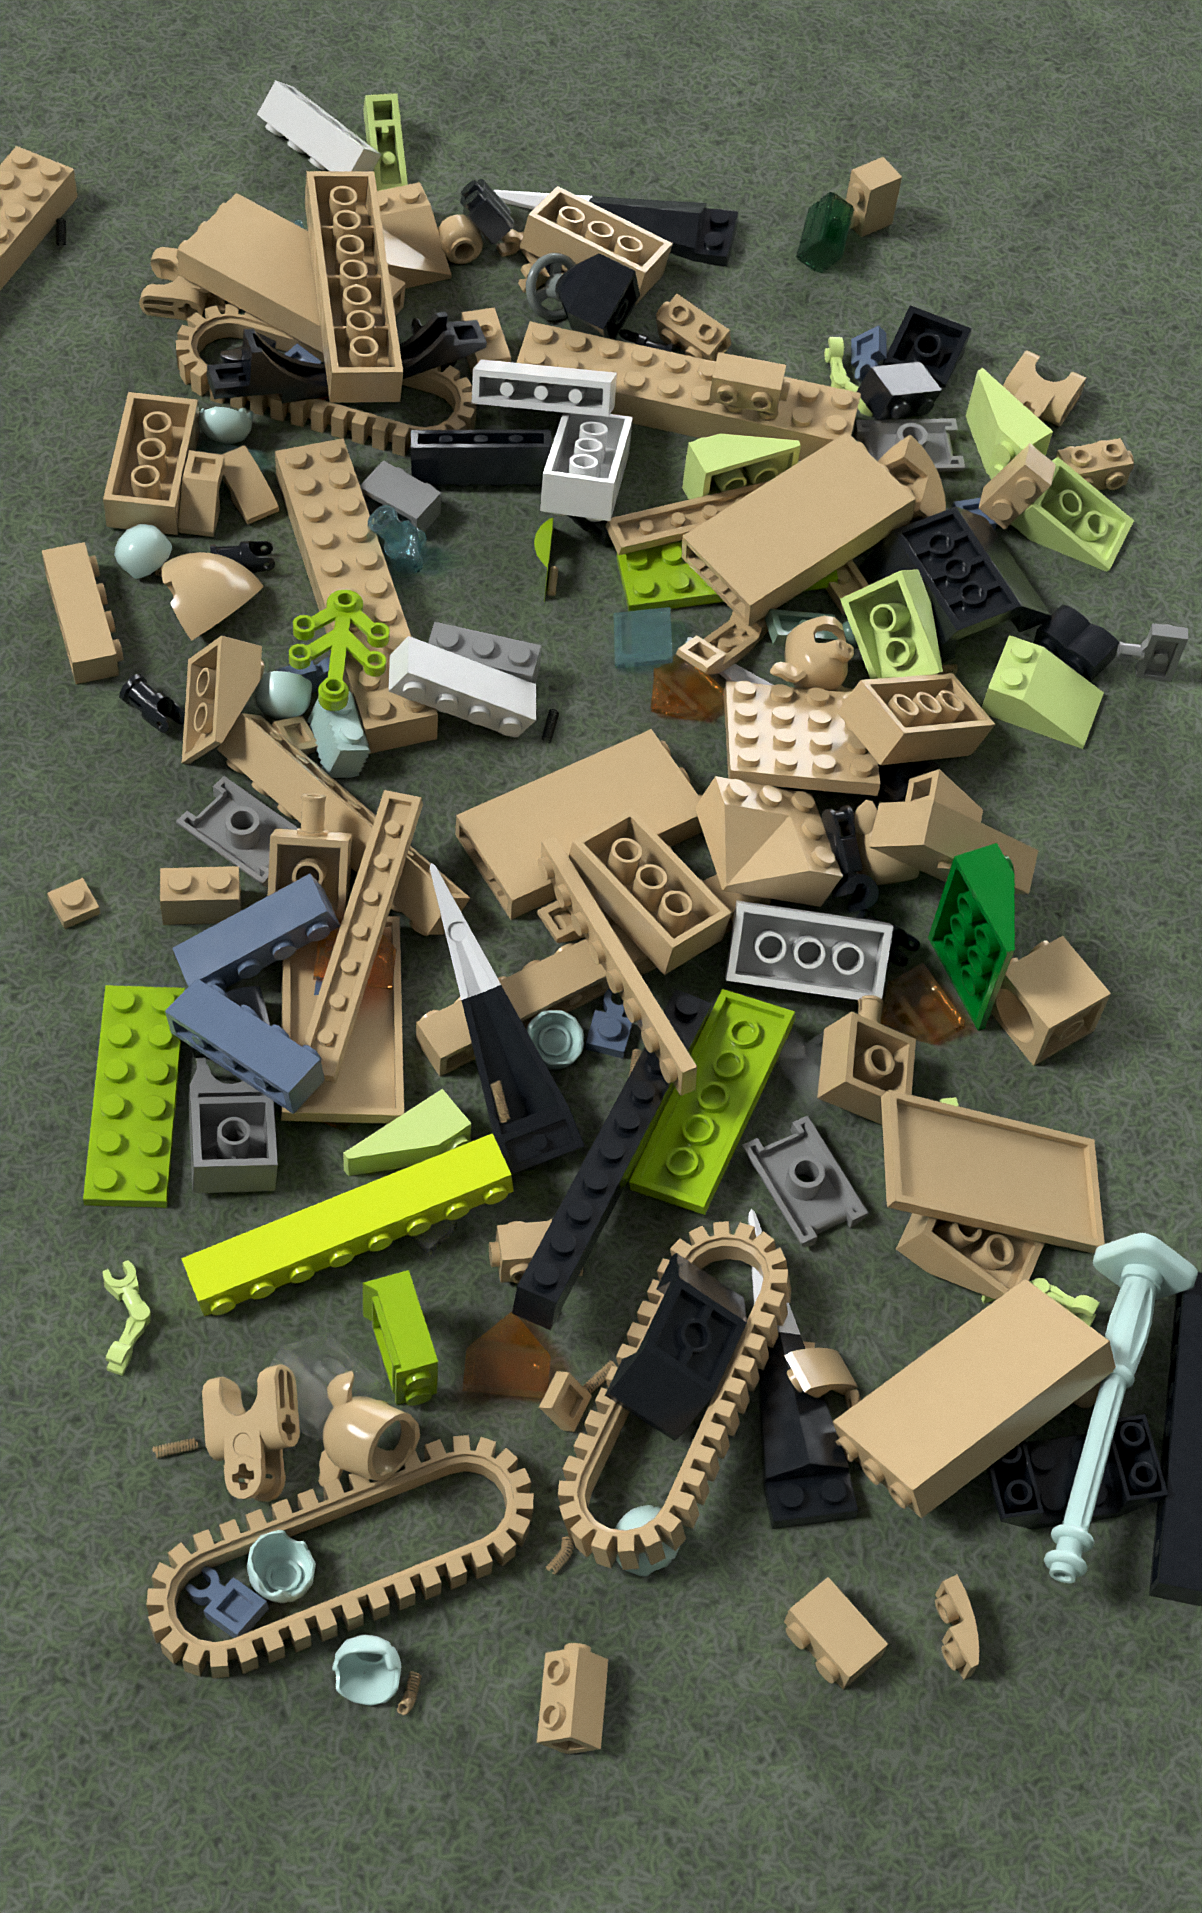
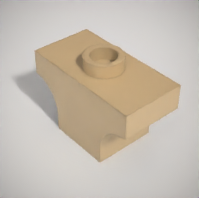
M495 308L462 312L461 321L478 320L487 341L486 348L466 356L472 376L473 369L480 360L511 362V355Z

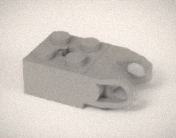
M196 1058V1072L190 1083L189 1093L192 1193L275 1191L278 1162L274 1101L243 1080L234 1084H226L216 1080L206 1064V1058Z

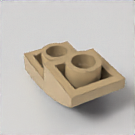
M244 445L222 454L225 455V468L222 479L231 491L232 502L246 523L250 524L279 512V506L246 446Z
M807 1348L791 1351L785 1355L791 1369L787 1370V1375L793 1386L800 1393L804 1391L813 1397L819 1398L830 1390L844 1395L845 1392L858 1387L842 1357L836 1350L829 1348Z
M957 1574L942 1581L935 1594L937 1597L935 1605L941 1619L946 1624L951 1622L953 1625L942 1639L944 1659L953 1671L958 1669L963 1680L972 1676L979 1665V1638L971 1603Z

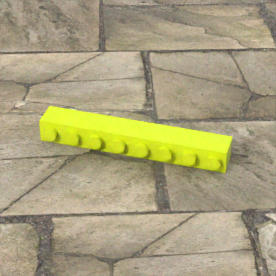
M492 1133L181 1259L203 1315H222L234 1309L236 1304L250 1298L261 1299L269 1296L277 1287L290 1282H304L310 1279L315 1272L329 1266H343L349 1263L354 1256L368 1250L375 1252L385 1249L395 1239L408 1234L410 1236L422 1234L432 1224L445 1219H459L465 1216L470 1209L484 1203L488 1205L498 1203L505 1199L509 1193L514 1192L512 1175Z

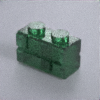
M828 192L820 201L810 206L796 255L797 260L813 271L823 273L830 268L831 264L834 265L842 259L854 213V206L834 192Z

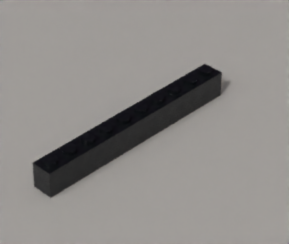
M675 989L664 1010V1014L690 1055L709 1017L712 1004ZM644 1047L517 1285L512 1314L550 1331L675 1088L673 1082L667 1083L660 1069V1061L655 1052L649 1053L646 1047Z

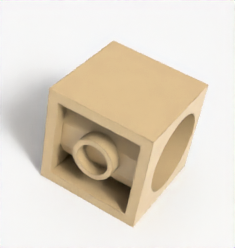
M1061 936L1050 943L1047 940L1039 943L1031 950L1029 955L1020 960L1016 957L1011 959L991 1014L1034 1066L1092 1033L1097 1026L1111 993L1064 936Z

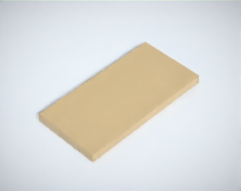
M388 916L336 1083L324 1081L294 1114L281 1106V1121L389 1124L404 1114L400 916ZM337 918L341 926L343 918ZM340 927L331 931L326 938L312 941L297 949L289 958L282 960V1029L286 1031L291 1040L300 1046L303 1045L318 995H314L316 978L324 979L329 964L328 960L322 958L319 963L320 951L332 954Z
M888 1090L881 1096L888 1208L1088 1253H1095L1097 1247L1105 1244L1094 1139L893 1090Z

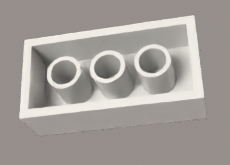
M573 413L562 414L543 472L540 511L550 512L552 515L559 517L567 515L584 517L594 522L602 520L611 521L629 457L633 417L610 414L609 417Z
M736 900L725 979L726 981L855 1000L862 999V996L874 995L882 999L893 926L886 922Z

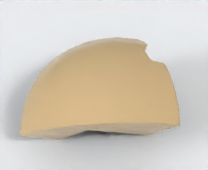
M911 435L895 444L878 460L879 463L884 464L889 469L891 475L902 486H907L916 498L913 519L906 525L946 510L945 494L938 471L928 453Z
M189 553L175 557L165 562L162 566L163 583L173 594V600L170 604L191 641L228 617L263 588L258 578L246 567L218 554Z

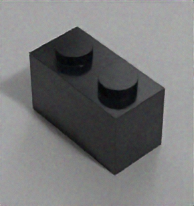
M921 362L871 367L856 392L861 393L860 398L878 421L924 416L933 409L934 402L942 389Z

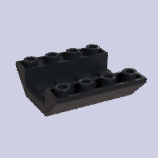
M959 507L950 508L893 530L860 565V571L869 585L901 570H919L932 605L941 663L955 658L956 640L1009 619H1011L1020 633L1051 621L1052 618L987 518Z

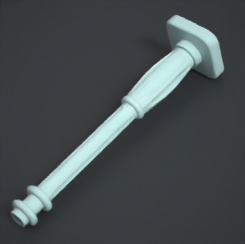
M1145 1233L1133 1234L1096 1248L1093 1258L1094 1268L1121 1288L1105 1333V1338L1110 1341L1116 1367L1100 1383L1062 1525L1054 1527L1051 1532V1537L1057 1544L1056 1550L1047 1552L1044 1557V1562L1050 1569V1576L1062 1583H1074L1076 1578L1084 1576L1088 1569L1086 1562L1081 1557L1083 1552L1091 1550L1094 1545L1093 1537L1088 1533L1125 1390L1131 1387L1135 1381L1134 1375L1147 1343L1155 1300L1193 1288L1198 1274L1194 1265L1158 1238Z

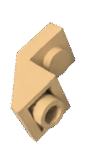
M189 450L182 477L178 523L179 533L214 537L220 514L219 488L225 468V455Z

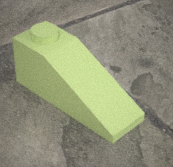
M398 94L365 95L363 112L367 144L382 154L372 171L375 174L377 191L408 185Z
M441 1089L343 1153L344 1171L348 1176L410 1167L469 1143L471 1140V1122L446 1092Z

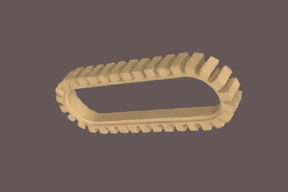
M226 304L225 314L220 313L217 305L205 308V318L196 312L187 319L188 326L182 325L177 333L176 353L180 377L186 385L191 383L192 391L200 396H203L210 389V401L223 404L225 399H214L206 376L207 364L199 357L203 348L217 339L228 337L243 339L244 329H255L256 332L275 340L276 349L287 352L293 346L299 344L321 362H325L324 353L248 312H245L244 315L239 314V307L231 304ZM451 365L443 372H441V366L402 380V385L433 393L444 398L452 406L454 412L446 421L429 427L408 425L318 398L283 404L279 394L230 398L231 407L244 408L246 402L250 401L251 411L262 416L266 408L270 407L271 418L283 421L287 413H291V424L304 427L307 419H311V430L324 433L329 424L331 425V436L341 439L350 430L352 431V442L362 445L365 444L368 436H371L372 447L383 451L388 442H392V453L404 457L408 448H411V430H474L476 421V404L472 403V384L467 377L460 379V371Z
M729 1221L714 1222V1236L709 1237L704 1227L700 1226L689 1232L691 1245L679 1239L670 1248L671 1256L677 1253L700 1269L711 1262L724 1259L743 1261L753 1266L763 1277L761 1291L747 1319L745 1329L711 1399L666 1502L657 1516L642 1527L618 1530L610 1529L597 1522L589 1512L592 1491L629 1414L628 1410L605 1396L607 1389H600L595 1400L598 1412L590 1410L584 1423L588 1435L579 1433L574 1444L577 1458L569 1455L563 1467L566 1481H559L558 1498L561 1504L559 1508L570 1538L573 1537L575 1547L586 1558L593 1552L597 1564L612 1568L617 1555H619L623 1570L639 1569V1553H645L650 1565L666 1559L662 1546L663 1542L676 1551L686 1540L683 1526L694 1528L699 1517L697 1503L704 1505L710 1492L707 1480L714 1482L720 1467L717 1457L724 1459L730 1446L728 1435L734 1436L740 1424L738 1412L744 1414L750 1401L748 1390L754 1392L759 1381L758 1368L764 1369L769 1358L767 1346L774 1347L779 1335L777 1325L783 1326L788 1315L786 1303L791 1302V1285L786 1258L781 1248L776 1249L775 1240L763 1231L756 1237L754 1226L740 1222L735 1234L732 1235ZM663 1258L657 1270L659 1281L653 1279L647 1291L649 1302L642 1301L637 1312L639 1324L632 1322L627 1333L629 1345L622 1344L616 1356L618 1366L622 1359L638 1351L664 1297V1294L656 1288L670 1261ZM611 1366L606 1377L608 1387L618 1369L616 1366Z
M469 1435L453 1436L452 1452H445L440 1439L425 1445V1462H420L415 1450L400 1467L401 1471L394 1473L383 1481L370 1483L368 1478L351 1473L349 1474L350 1491L344 1493L338 1478L323 1484L325 1499L323 1502L319 1503L314 1490L310 1489L297 1494L300 1511L295 1513L292 1512L287 1499L272 1504L274 1519L272 1522L267 1523L262 1510L259 1509L245 1515L248 1529L246 1532L240 1533L235 1519L220 1524L222 1541L214 1544L209 1529L193 1535L195 1553L191 1554L182 1543L178 1544L168 1552L172 1568L159 1562L152 1575L154 1589L148 1588L147 1609L150 1627L156 1644L160 1642L162 1653L174 1665L183 1657L182 1662L185 1672L201 1676L206 1661H210L212 1678L229 1677V1660L237 1659L244 1674L259 1668L258 1657L255 1652L264 1648L269 1663L284 1658L285 1650L282 1641L290 1637L295 1652L311 1647L309 1629L316 1627L322 1642L338 1636L335 1619L341 1616L347 1630L350 1631L364 1625L361 1608L368 1606L375 1621L389 1615L390 1603L388 1598L394 1596L399 1610L414 1605L416 1594L414 1587L418 1585L425 1600L441 1594L440 1577L445 1575L450 1589L466 1584L467 1570L465 1566H471L476 1579L491 1574L493 1561L490 1555L492 1554L502 1566L515 1556L516 1544L523 1546L529 1533L530 1521H532L534 1493H530L531 1480L525 1468L517 1471L518 1458L507 1448L494 1459L495 1441L480 1437L476 1451L470 1450ZM464 1471L483 1475L494 1482L503 1494L506 1506L505 1516L496 1530L484 1538L236 1638L220 1642L200 1640L187 1632L177 1618L176 1607L179 1595L190 1579L200 1574L204 1567L213 1568L248 1554L250 1547L263 1534L284 1530L288 1537H291L446 1475Z

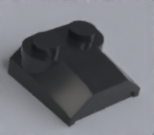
M910 305L883 364L894 365L921 362L939 387L945 388L958 361L965 353V347L971 336L972 328Z

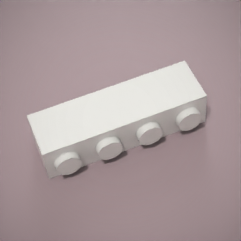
M275 80L257 113L259 117L267 122L266 129L279 137L284 135L289 139L287 142L288 146L301 154L306 152L311 156L309 162L323 171L328 169L329 171L372 172L382 155L296 88Z
M480 360L473 369L472 403L609 417L615 407L617 373Z
M410 636L390 655L389 692L511 737H519L536 721V684Z

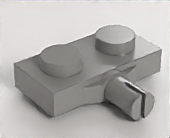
M1152 623L1147 638L1140 645L1119 642L1117 657L1138 659L1136 677L1171 682L1188 641V628Z

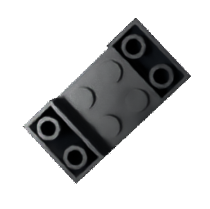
M677 1253L672 1255L656 1288L664 1294V1297L638 1351L622 1359L605 1394L606 1397L674 1441L679 1439L715 1394L747 1324L744 1298Z
M1146 1414L1118 1418L1091 1521L1120 1517L1168 1496ZM1087 1434L1031 1442L1023 1440L987 1468L1000 1522L1031 1530L1063 1524Z

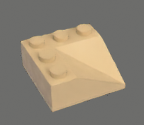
M418 182L377 191L389 274L405 282V288L450 279L451 272L446 255L441 249V238L433 211L421 183Z
M715 776L695 806L723 891L821 907L843 877L838 862L831 851L830 842L812 794Z

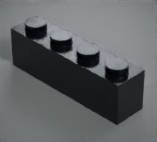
M411 430V476L432 486L438 484H455L460 487H467L472 484H490L496 487L507 484L539 486L542 484L543 472L552 447L551 431Z

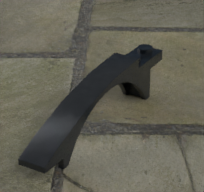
M446 312L435 313L425 326L399 345L403 379L454 362L486 348L487 341L478 320L447 322L448 315ZM255 329L243 330L241 362L207 365L206 376L214 399L279 394L283 404L329 397L325 364L305 362L280 353L267 344Z

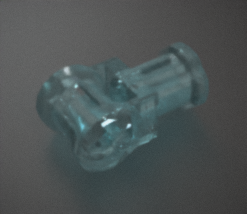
M383 505L377 508L368 519V528L375 534H379L385 541L384 552L392 560L393 568L398 572L416 574L420 572L423 568L421 551L426 545L427 540L425 532L414 527L409 520L401 522L398 519L397 511L390 505Z

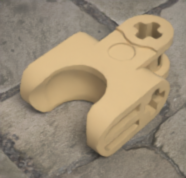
M160 247L154 251L150 262L154 274L157 278L173 282L164 285L150 284L144 288L139 305L146 315L188 321L187 319L196 312L202 316L205 308L216 305L220 313H225L226 303L224 299L178 275L177 249Z
M1026 350L1006 378L1003 387L1042 422L1048 421L1060 427L1081 397L1087 378L1071 372L1065 380L1059 382L1047 381L1041 378L1036 371L1035 365L1039 361L1040 356Z
M283 1364L267 1367L259 1373L257 1397L253 1406L247 1412L242 1404L241 1391L232 1380L221 1376L209 1379L203 1385L202 1400L206 1448L214 1460H225L224 1476L226 1487L230 1494L238 1499L254 1498L257 1501L269 1502L276 1499L282 1493L285 1486L286 1475L284 1471L283 1448L293 1447L298 1443L300 1427L296 1379L294 1373ZM266 1474L272 1475V1479L266 1478ZM243 1478L245 1482H239L238 1479Z

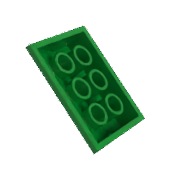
M997 843L954 856L928 936L932 947L978 1031L986 1027L1015 951V871L1011 859L1006 855L1004 856Z

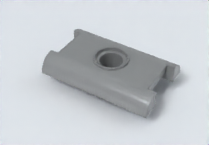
M956 418L855 421V440L863 442L868 453L876 461L899 441L911 435L928 453L938 472H959L965 470L963 456H953L951 440L956 439L958 431Z
M223 776L213 786V796L216 799L197 817L186 811L176 820V824L230 863L239 866L240 870L258 883L267 887L270 835L275 829L297 830L299 828Z
M808 1116L792 1122L790 1129L792 1135L765 1147L756 1138L742 1144V1148L802 1247H809L816 1243L817 1234L845 1221L851 1228L861 1222L868 1215V1212ZM797 1176H808L813 1182H803Z

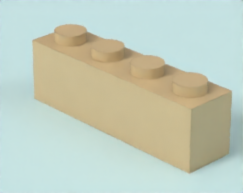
M85 542L42 550L45 573L75 684L118 676L117 662L124 660L119 639L112 640L110 634L116 632L112 612H104L103 605L108 604L104 584H96L95 577H100L96 556L88 555Z

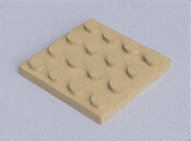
M749 681L725 682L724 708L728 779H738L744 782L776 787L878 796L880 788L878 762L837 713L852 691L838 692L821 688H797L783 684L765 685Z

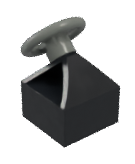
M561 253L546 254L532 265L526 280L527 299L532 310L538 316L548 321H559L567 317L572 331L613 340L617 339L619 331L623 328L640 297L635 270L600 253L578 264L570 257ZM550 264V278L546 281L545 287L536 291V281L539 273L545 266ZM562 265L568 269L564 274H561ZM547 298H554L562 302L563 308L558 311H550L544 308L541 302Z

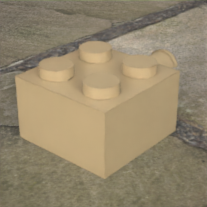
M302 794L301 828L297 830L275 829L270 835L268 896L311 874L324 888L336 917L343 918L350 898L353 834L335 833L325 830L326 796L321 794Z
M874 995L862 996V999H858V1014L850 1012L824 1029L817 1098L882 1125L881 1096L888 1090L912 1095L916 1039L880 1024L883 1000Z

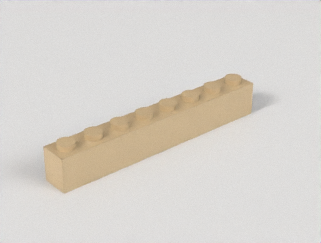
M240 713L226 738L217 748L227 758V765L240 774H246L253 781L251 785L256 791L267 797H272L279 804L277 808L281 813L291 819H297L300 823L302 812L301 795H325L324 829L328 832L353 834L351 868L358 873L376 815L292 742L281 735L262 716ZM410 846L391 909L406 915L410 919L409 925L424 936L444 935L445 930L430 872L431 863ZM439 871L457 906L462 911L470 897Z

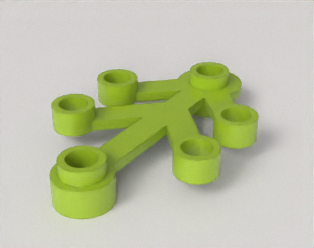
M351 590L333 592L327 599V608L312 617L300 615L293 621V635L302 641L312 639L315 631L335 621L334 629L309 645L295 644L289 649V664L295 669L309 667L312 660L331 649L328 678L318 688L319 704L328 711L342 710L348 704L349 688L343 681L347 651L363 665L364 672L369 676H381L386 670L385 655L378 651H370L349 629L350 624L353 623L367 636L369 645L375 648H382L389 643V627L384 623H374L362 612L363 600L361 596ZM306 626V627H309V628H308V629H300L299 627ZM374 634H382L383 636L377 637ZM297 655H303V656H305V657H304V658H296L295 656H297ZM376 662V663H379L380 665L374 666V665H371L370 663Z

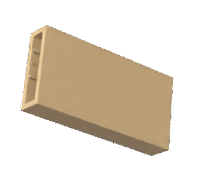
M236 193L227 203H222L217 212L207 222H202L193 236L188 240H184L179 245L176 253L178 275L324 353L308 231ZM389 274L396 316L404 307L406 283Z
M846 432L683 535L682 559L748 626H751L766 616L769 609H777L886 538L893 530L901 528L912 521L916 498L907 486H902L891 475L889 469L884 464L876 461L868 453L863 443L856 441Z
M650 729L456 815L455 835L509 918L514 919L557 899L551 880H545L539 870L538 859L541 858V841L556 836L569 857L573 840L632 808L665 844L671 847L703 832L695 810V806L703 795L696 793L691 786L690 778L685 769L678 767L674 762L666 742L659 740L653 730Z
M1024 1279L836 1418L833 1424L839 1439L835 1442L838 1446H842L847 1461L852 1462L855 1460L862 1466L864 1473L875 1485L883 1484L901 1508L905 1509L908 1506L920 1518H923L1110 1375L1116 1368L1110 1341L1028 1280Z

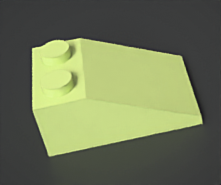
M983 368L978 370L966 412V419L986 473L992 480L1029 443L1046 456L1053 431Z
M717 434L699 438L688 443L682 489L688 499H694L770 481L798 463L801 444L798 440Z
M1057 457L1052 460L1056 464L1052 485L1020 514L1011 525L1035 543L1107 572L1110 570L1134 520Z
M918 569L898 571L840 598L870 679L933 675L943 672L932 605Z
M1009 635L987 689L982 709L988 716L1083 749L1104 692L1044 647Z

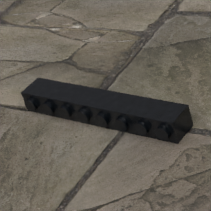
M1198 1272L1193 1288L1177 1293L1175 1296L1160 1465L1168 1496L1157 1501L1149 1596L1196 1606L1202 1605L1201 1272Z

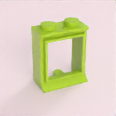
M409 1270L363 1282V1317L372 1321V1328L393 1394H395L396 1405L407 1402V1405L415 1406L427 1402L432 1397L431 1395L437 1394L438 1359Z

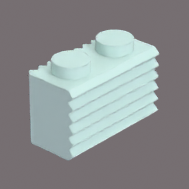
M349 691L348 704L339 711L324 709L317 699L307 722L310 724L309 728L312 730L316 739L315 743L318 745L316 752L319 753L318 758L321 759L322 769L332 778L359 776V772L362 771L361 768L364 767L363 763L366 762V758H368V754L371 751L353 694Z

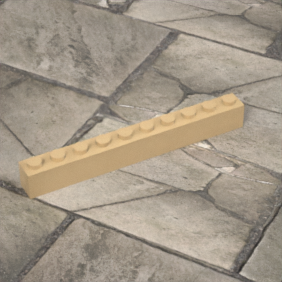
M717 874L704 881L700 879L732 912L725 933L732 930L736 900L770 905L771 903L770 898L723 891ZM617 924L611 926L640 975L657 968ZM586 939L576 944H566L559 948L554 955L541 961L533 960L525 965L521 971L509 977L502 976L498 978L525 1029H527L531 1020L543 1011L562 1010L568 1013L605 994L610 989L606 979V971L601 964L597 965L593 961L589 952V943ZM461 997L454 1004L440 1011L432 1010L426 1013L420 1021L416 1022V1041L439 1076L475 1059Z

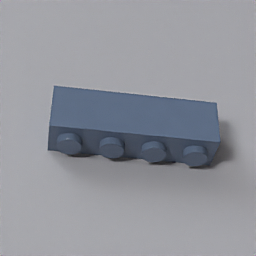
M308 874L172 949L188 987L198 978L208 986L216 985L225 991L227 987L234 983L257 975L262 968L271 963L289 958L297 949L310 942L326 938L331 931L340 927V924L324 888L311 874Z
M197 978L165 1010L170 1031L173 1035L292 1114L325 1081L321 1064L322 1059L312 1047L308 1045L300 1046L291 1040L286 1031L278 1025L270 1026L260 1020L253 1009L247 1005H237L216 985L208 986Z

